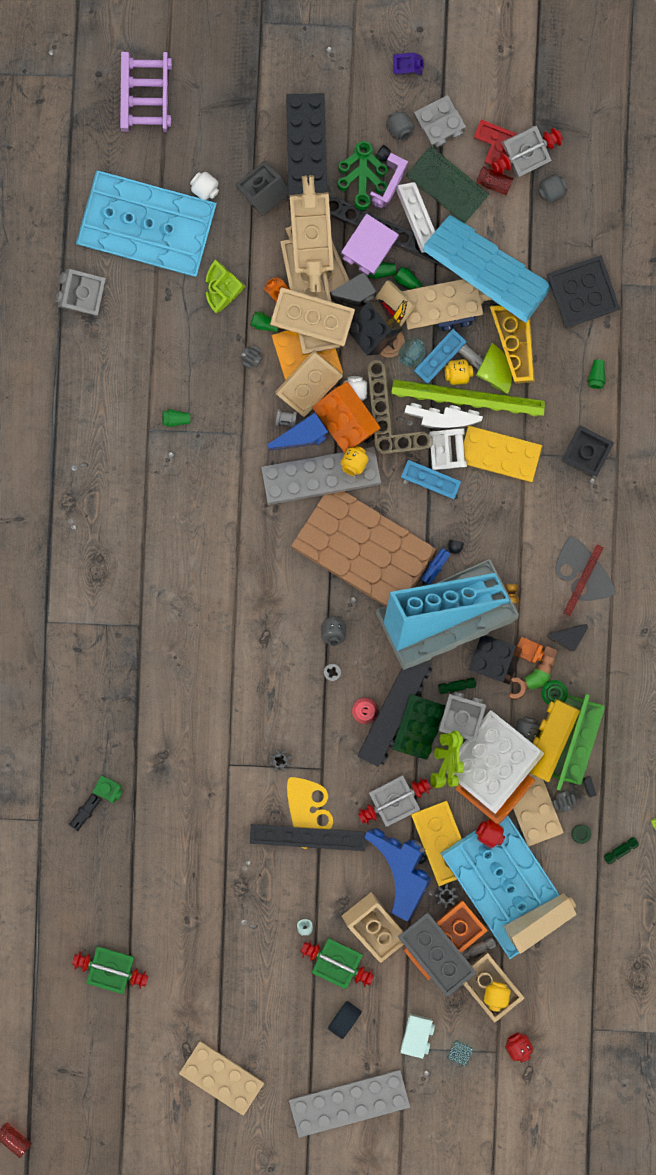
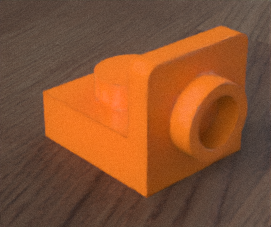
M275 277L266 283L263 290L277 303L281 287L288 290L290 288L282 279Z
M521 636L517 644L518 647L522 648L520 657L532 663H536L537 660L540 661L544 654L543 646Z

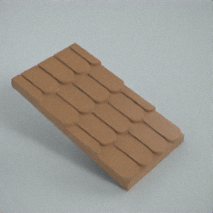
M345 491L323 495L307 523H305L291 545L297 552L385 607L388 605L390 592L416 587L429 566V562L432 561L437 553L436 549L430 544L380 515L377 511L358 501L357 498Z

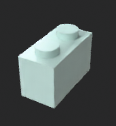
M409 1013L400 1049L401 1053L422 1059L424 1054L428 1055L430 1043H427L428 1037L433 1035L435 1028L431 1018Z

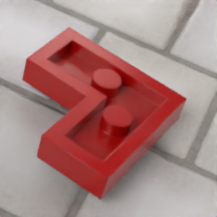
M481 119L474 139L491 145L484 163L492 166L493 157L500 159L501 153L507 155L501 142L515 136L516 133Z

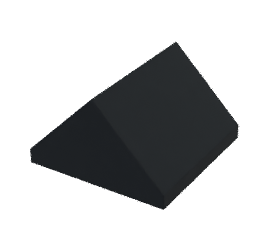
M582 624L547 634V637L566 649L575 651L588 629V625Z

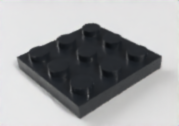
M602 255L547 274L566 329L620 310Z

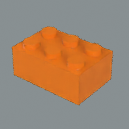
M348 381L332 390L312 407L344 453L348 448L359 446L381 429Z

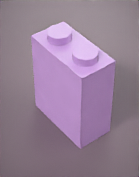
M366 214L342 250L341 255L344 256L342 259L350 265L353 263L360 267L358 270L362 273L364 272L367 276L369 273L374 275L398 239L399 234Z

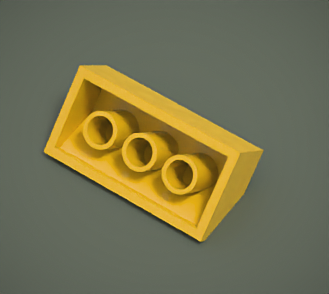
M556 698L554 702L551 701L546 711L549 713L547 719L542 720L539 726V730H541L540 735L535 737L532 742L545 754L529 773L547 782L551 779L580 712L578 708Z

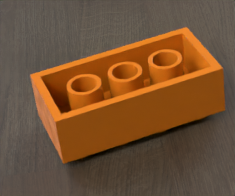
M462 899L436 920V923L461 953L488 931ZM404 947L403 951L427 980L431 979L409 950Z

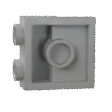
M448 95L414 112L431 147L435 145L440 147L447 143L446 140L452 136L455 139L464 134L463 131L466 126Z
M66 269L65 273H61L59 280L62 288L56 294L55 301L58 302L57 307L98 316L106 278Z
M454 692L453 695L449 694L439 731L448 734L453 730H458L464 739L476 742L486 705L482 704L483 700L472 697V700L465 699V695Z

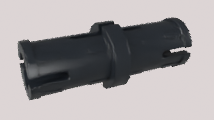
M91 793L85 804L78 808L79 812L69 825L75 828L76 831H79L87 818H91V813L101 800Z

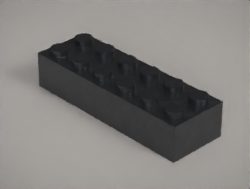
M324 93L286 94L289 211H291L290 195L303 193L302 176L307 175V182L309 183V175H314L315 193L327 192Z
M425 661L405 670L401 668L357 757L377 767L380 764L384 765L388 757L386 751L388 747L392 748L396 739L394 735L400 727L410 694L419 696L423 689V685H421L423 678L428 679L432 668H430L431 663Z

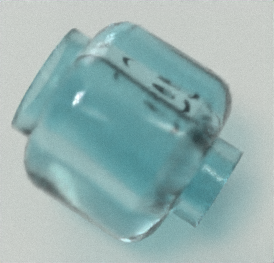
M419 339L406 340L398 351L399 361L409 368L420 365L426 356L424 343Z

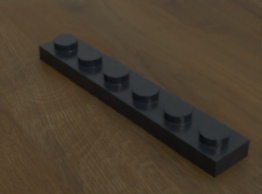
M251 824L250 844L365 851L366 839L364 837L366 832Z

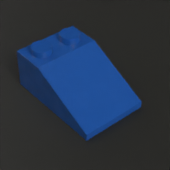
M314 413L267 444V448L269 451L312 446L315 443L318 446L327 440L328 431L316 413Z

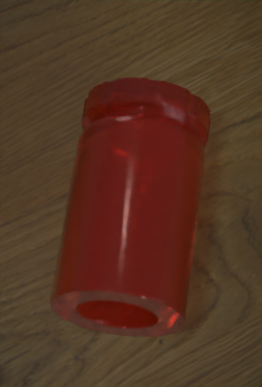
M483 166L476 184H482L483 187L507 196L513 178L504 174L500 175L494 170Z
M8 1122L0 1128V1142L20 1159L32 1143L14 1127H10Z

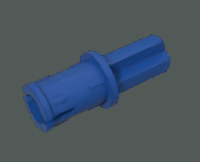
M441 548L432 563L429 562L430 566L420 579L431 585L439 571L442 572L441 568L449 558L450 553Z

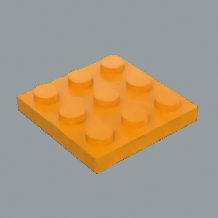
M288 330L272 335L285 381L310 355H303L299 334ZM336 348L317 352L343 374Z

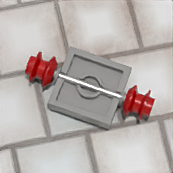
M533 126L502 141L501 143L507 155L501 153L500 159L493 157V162L491 163L493 170L502 175L504 169L510 171L512 166L516 177H520L552 161L546 146L551 150L554 149V144L560 146L563 140L562 134L559 130L551 128V133L544 132L542 139L537 126Z
M402 775L370 791L369 795L375 807L373 809L371 805L367 804V809L362 810L359 808L361 812L358 815L362 823L366 822L369 825V820L377 821L376 813L380 814L387 827L419 811L420 808L414 795L416 794L417 797L422 798V793L426 792L429 794L428 790L431 787L427 779L422 780L420 777V782L412 781V788L410 789Z

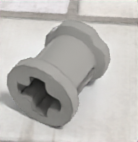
M278 409L275 426L285 425L293 428L297 412L288 413Z
M329 664L324 669V676L330 681L337 680L341 675V669L336 664ZM335 667L338 675H333L330 678L327 669Z

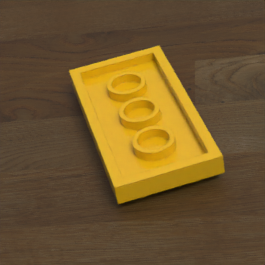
M468 426L463 443L464 459L467 461L468 466L533 482L542 445Z
M446 800L411 814L438 886L457 880L440 853L462 839Z

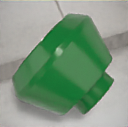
M551 680L542 688V698L548 705L551 701L554 702L555 698L563 702L567 699L568 690L561 681Z

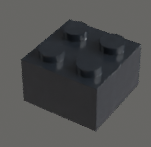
M377 300L368 301L353 317L349 333L364 353L369 356L379 355L403 329L384 304Z
M580 425L561 461L596 478L614 442Z
M487 635L481 636L469 670L510 685L522 648Z

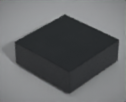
M590 776L583 778L587 796H597L592 778Z

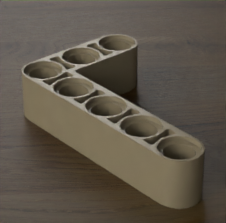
M379 360L370 362L368 365L372 416L378 425L383 421L388 423L386 431L382 432L379 429L374 433L375 446L378 452L382 454H397L430 449L433 445V438L425 432L394 435L388 368L385 363ZM381 364V373L375 374L374 367ZM382 383L384 390L382 393H377L375 390L376 386ZM381 402L386 404L384 412H379L377 409L378 404ZM422 436H426L428 439V443L425 446H420L419 439ZM403 438H407L409 445L403 449L400 446V441ZM388 440L390 447L384 451L381 448V444L383 441Z

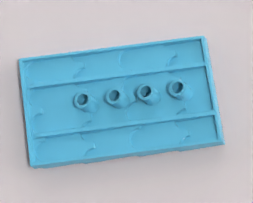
M96 171L76 245L196 277L217 203Z
M451 215L445 219L424 244L423 251L525 323H527L550 291V285L545 279L526 269V265L498 249L497 245L475 233V229Z
M507 815L500 824L504 828L503 835L505 836L500 846L496 845L494 848H489L477 840L475 830L440 854L508 958L511 959L519 954V952L512 944L503 926L559 896V893Z

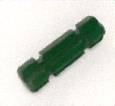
M468 678L465 681L463 679L449 682V684L442 683L438 685L439 693L445 694L448 691L456 692L466 690V688L472 689L476 687V681L474 678Z
M632 837L627 840V843L624 842L613 849V852L604 855L607 864H612L615 862V859H619L629 853L631 849L637 848L639 846L637 839Z

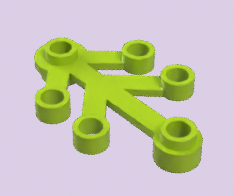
M453 730L451 733L440 735V744L442 746L448 745V750L443 747H436L434 750L435 758H444L439 773H432L430 776L432 788H442L446 785L445 774L447 769L449 787H456L459 784L458 776L454 775V773L464 772V763L460 761L459 748L463 744V736L458 730Z

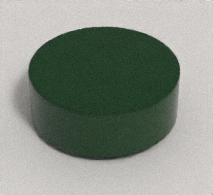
M579 824L572 829L571 835L575 842L584 844L590 840L591 831L586 825Z

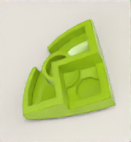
M214 260L206 276V282L209 283V292H206V297L212 310L215 313H219L246 286L217 260Z
M491 343L476 376L508 395L512 383V373L507 357L499 347Z

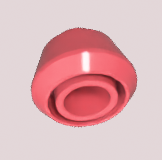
M361 698L353 705V717L359 723H371L378 715V706L370 698Z

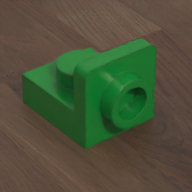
M101 775L92 793L114 803L115 800L119 801L123 791L120 790L121 784Z

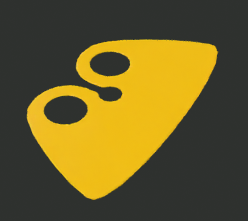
M290 777L287 782V794L293 826L331 829L333 817L329 811L321 809L315 813L310 812L312 806L318 808L326 804L328 800L327 790L318 783ZM319 790L324 794L321 802H314L312 800V793ZM325 814L328 816L329 822L326 826L318 825L317 817L319 815Z

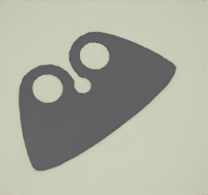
M570 536L565 542L556 563V574L564 581H570L576 577L578 572L583 573V577L575 580L571 586L573 596L581 601L598 600L615 595L616 590L612 581L596 558L579 540ZM568 564L572 567L573 572L570 576H563L560 569L563 565ZM583 583L587 586L588 591L585 595H578L575 588L578 584Z

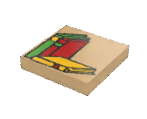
M391 281L385 282L373 300H380L400 326L403 325L416 306Z

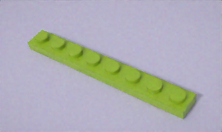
M393 379L391 394H395L398 397L410 396L418 400L431 399L438 403L445 401L452 402L455 405H471L474 408L487 407L495 411L508 410L516 414L522 412L528 413L531 416H544L545 401Z

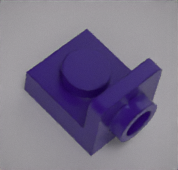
M417 53L393 55V74L415 73L422 75L424 60L421 55Z

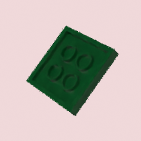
M410 694L392 750L428 760L432 752L434 738L438 733L440 720L444 714L445 705Z

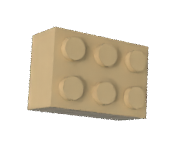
M487 951L471 963V966L477 973L463 985L495 1023L520 1003L524 996ZM492 982L507 984V988L511 991L508 1007L501 1008L500 1012L490 1010L489 1005L484 1003L486 986L492 984Z

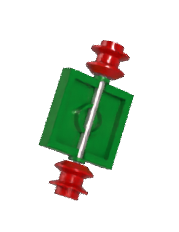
M331 938L327 939L322 951H319V944L316 946L311 945V940L309 943L305 942L300 951L303 953L302 958L307 955L310 957L311 962L317 956L318 960L312 970L313 974L344 989H347L353 976H355L356 984L361 981L363 982V987L366 984L370 986L374 975L371 974L373 970L367 972L365 971V966L359 968V970L356 969L363 956L362 953Z
M97 946L93 961L89 954L82 956L81 951L79 954L74 955L72 965L75 966L74 970L77 967H81L82 972H85L88 966L91 968L86 984L119 994H124L127 980H130L131 987L137 984L141 990L142 986L146 987L149 977L145 975L146 971L143 974L139 973L138 968L133 973L130 972L134 956Z

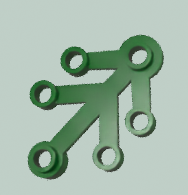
M361 141L355 145L354 154L346 160L339 162L338 171L342 174H346L350 166L358 160L359 166L345 178H340L337 188L340 191H346L349 184L359 177L358 195L355 197L354 205L359 210H366L370 204V197L366 194L367 178L375 186L376 193L384 194L387 184L377 176H386L388 168L373 155L371 144L367 141ZM367 161L376 168V175L367 167ZM341 165H345L347 168L342 169ZM378 169H384L385 172H380ZM343 182L346 186H341L340 183ZM378 186H383L384 189L381 190L378 188ZM358 202H364L365 205H360Z

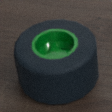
M346 1001L328 1026V1030L339 1038L344 1039L362 1011L349 1001Z

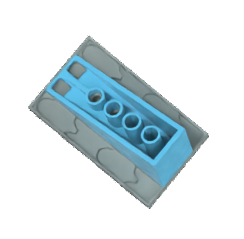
M490 559L431 585L390 592L387 607L383 606L376 610V615L403 670L431 660L432 657L452 650L458 645L487 635L492 630L511 624L519 616Z

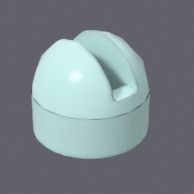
M302 919L297 923L299 934L302 936L311 934L313 925L310 920Z

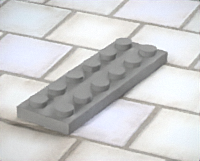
M364 448L369 461L362 474L350 476L342 470L340 461L345 454L344 452L261 467L268 505L381 485L375 448Z
M400 1069L289 1099L299 1138L410 1108Z

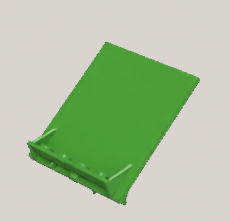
M585 693L583 699L568 695L565 703L578 708L580 712L552 774V777L558 779L557 790L559 791L563 781L582 784L605 706L588 701L590 695Z

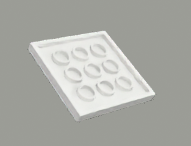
M490 710L481 722L476 742L466 739L459 748L460 761L464 763V772L454 773V775L458 776L461 786L496 814L545 753Z

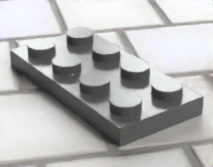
M428 912L398 935L401 942L446 997L477 973Z

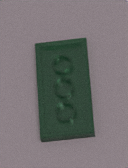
M432 146L426 150L406 174L409 179L463 223L470 219L489 196L488 192Z

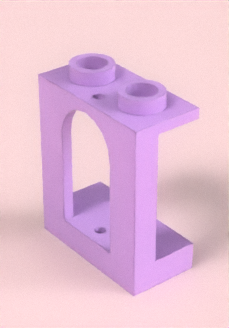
M390 153L387 159V167L395 170V173L383 197L373 192L370 193V201H372L373 206L382 209V207L387 209L397 185H399L407 169L408 161Z

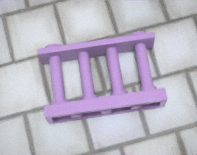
M121 52L120 128L122 132H129V126H133V124L163 125V132H167V128L171 127V115H168V70H172V58H168L167 52H163V60H134V58H130L129 52ZM134 67L163 68V79H133V77H130V69H134ZM133 86L163 87V98H133V96H130V88H133ZM133 105L163 106V117H133V115H130V107H133Z

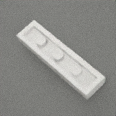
M416 183L397 185V194L421 253L425 252L423 251L424 244L435 232Z

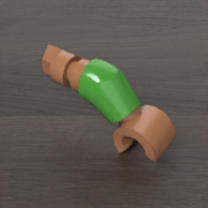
M546 646L540 660L542 663L538 665L537 669H534L531 674L525 676V680L512 678L513 683H518L521 686V691L518 694L510 693L508 697L514 700L521 699L525 695L526 689H537L549 682L552 670L550 667L556 661L554 658L557 650Z

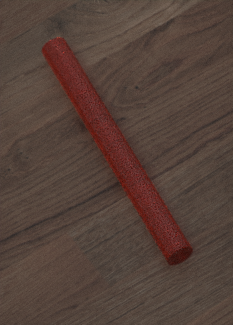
M596 545L563 614L571 616L603 547Z

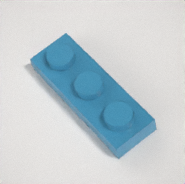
M452 329L414 372L428 384L467 341Z
M410 460L407 461L401 476L402 479L453 500L461 484L459 480Z

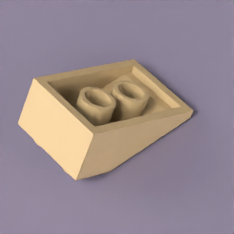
M372 892L342 915L347 927L380 963L404 945L398 938V935L404 930Z

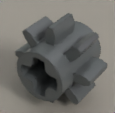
M255 345L252 348L246 346L240 356L244 360L242 365L249 369L252 366L257 368L263 358V355L260 354L261 349Z
M276 749L277 754L275 756L273 754L269 755L273 758L269 765H275L274 771L277 768H281L284 772L285 765L291 766L287 760L292 758V756L285 755L286 749L283 753H279V750ZM283 755V760L286 761L285 764L277 765L275 757Z
M568 790L555 794L556 799L552 800L554 809H559L560 813L573 810V804L577 803L575 795L569 794Z
M447 883L445 888L438 886L439 894H434L435 897L440 898L437 904L439 905L443 902L445 908H447L449 903L455 905L453 899L458 898V895L453 894V891L456 888L452 887L449 889ZM445 891H448L451 897H448V900L445 901L441 894H445Z

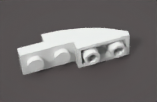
M411 403L410 406L406 405L404 412L406 415L422 418L421 426L434 429L463 428L477 424L483 418V416H479L477 411L468 410V413L460 411V407L450 405L449 408L445 407L444 414H440L441 410L429 408L428 411L421 409L422 405Z

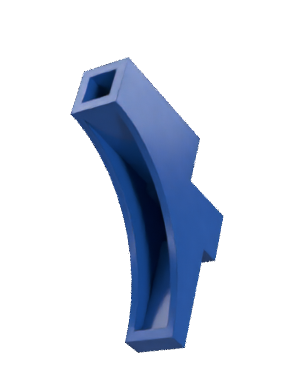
M372 828L367 831L364 838L376 846L384 855L390 865L395 881V901L391 913L408 922L413 918L432 880L427 872L421 869L416 870L425 849L415 840H408L402 845L400 840L394 837L389 838L384 835L385 833L382 830Z

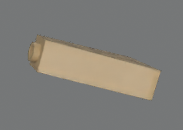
M563 893L503 927L512 944L521 954L577 914L574 910L576 904L571 897L568 898Z

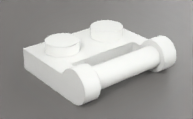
M464 429L430 432L433 438V445L431 447L432 470L467 467V461L464 459ZM451 436H455L457 462L452 461Z

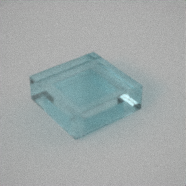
M455 1040L447 1058L465 1066L473 1048Z

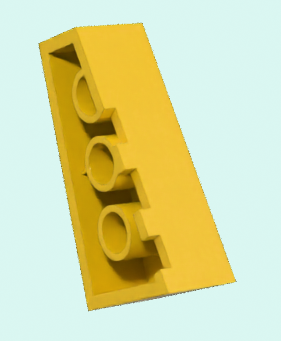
M491 306L490 309L514 382L516 384L535 382L530 319L525 323L504 307Z

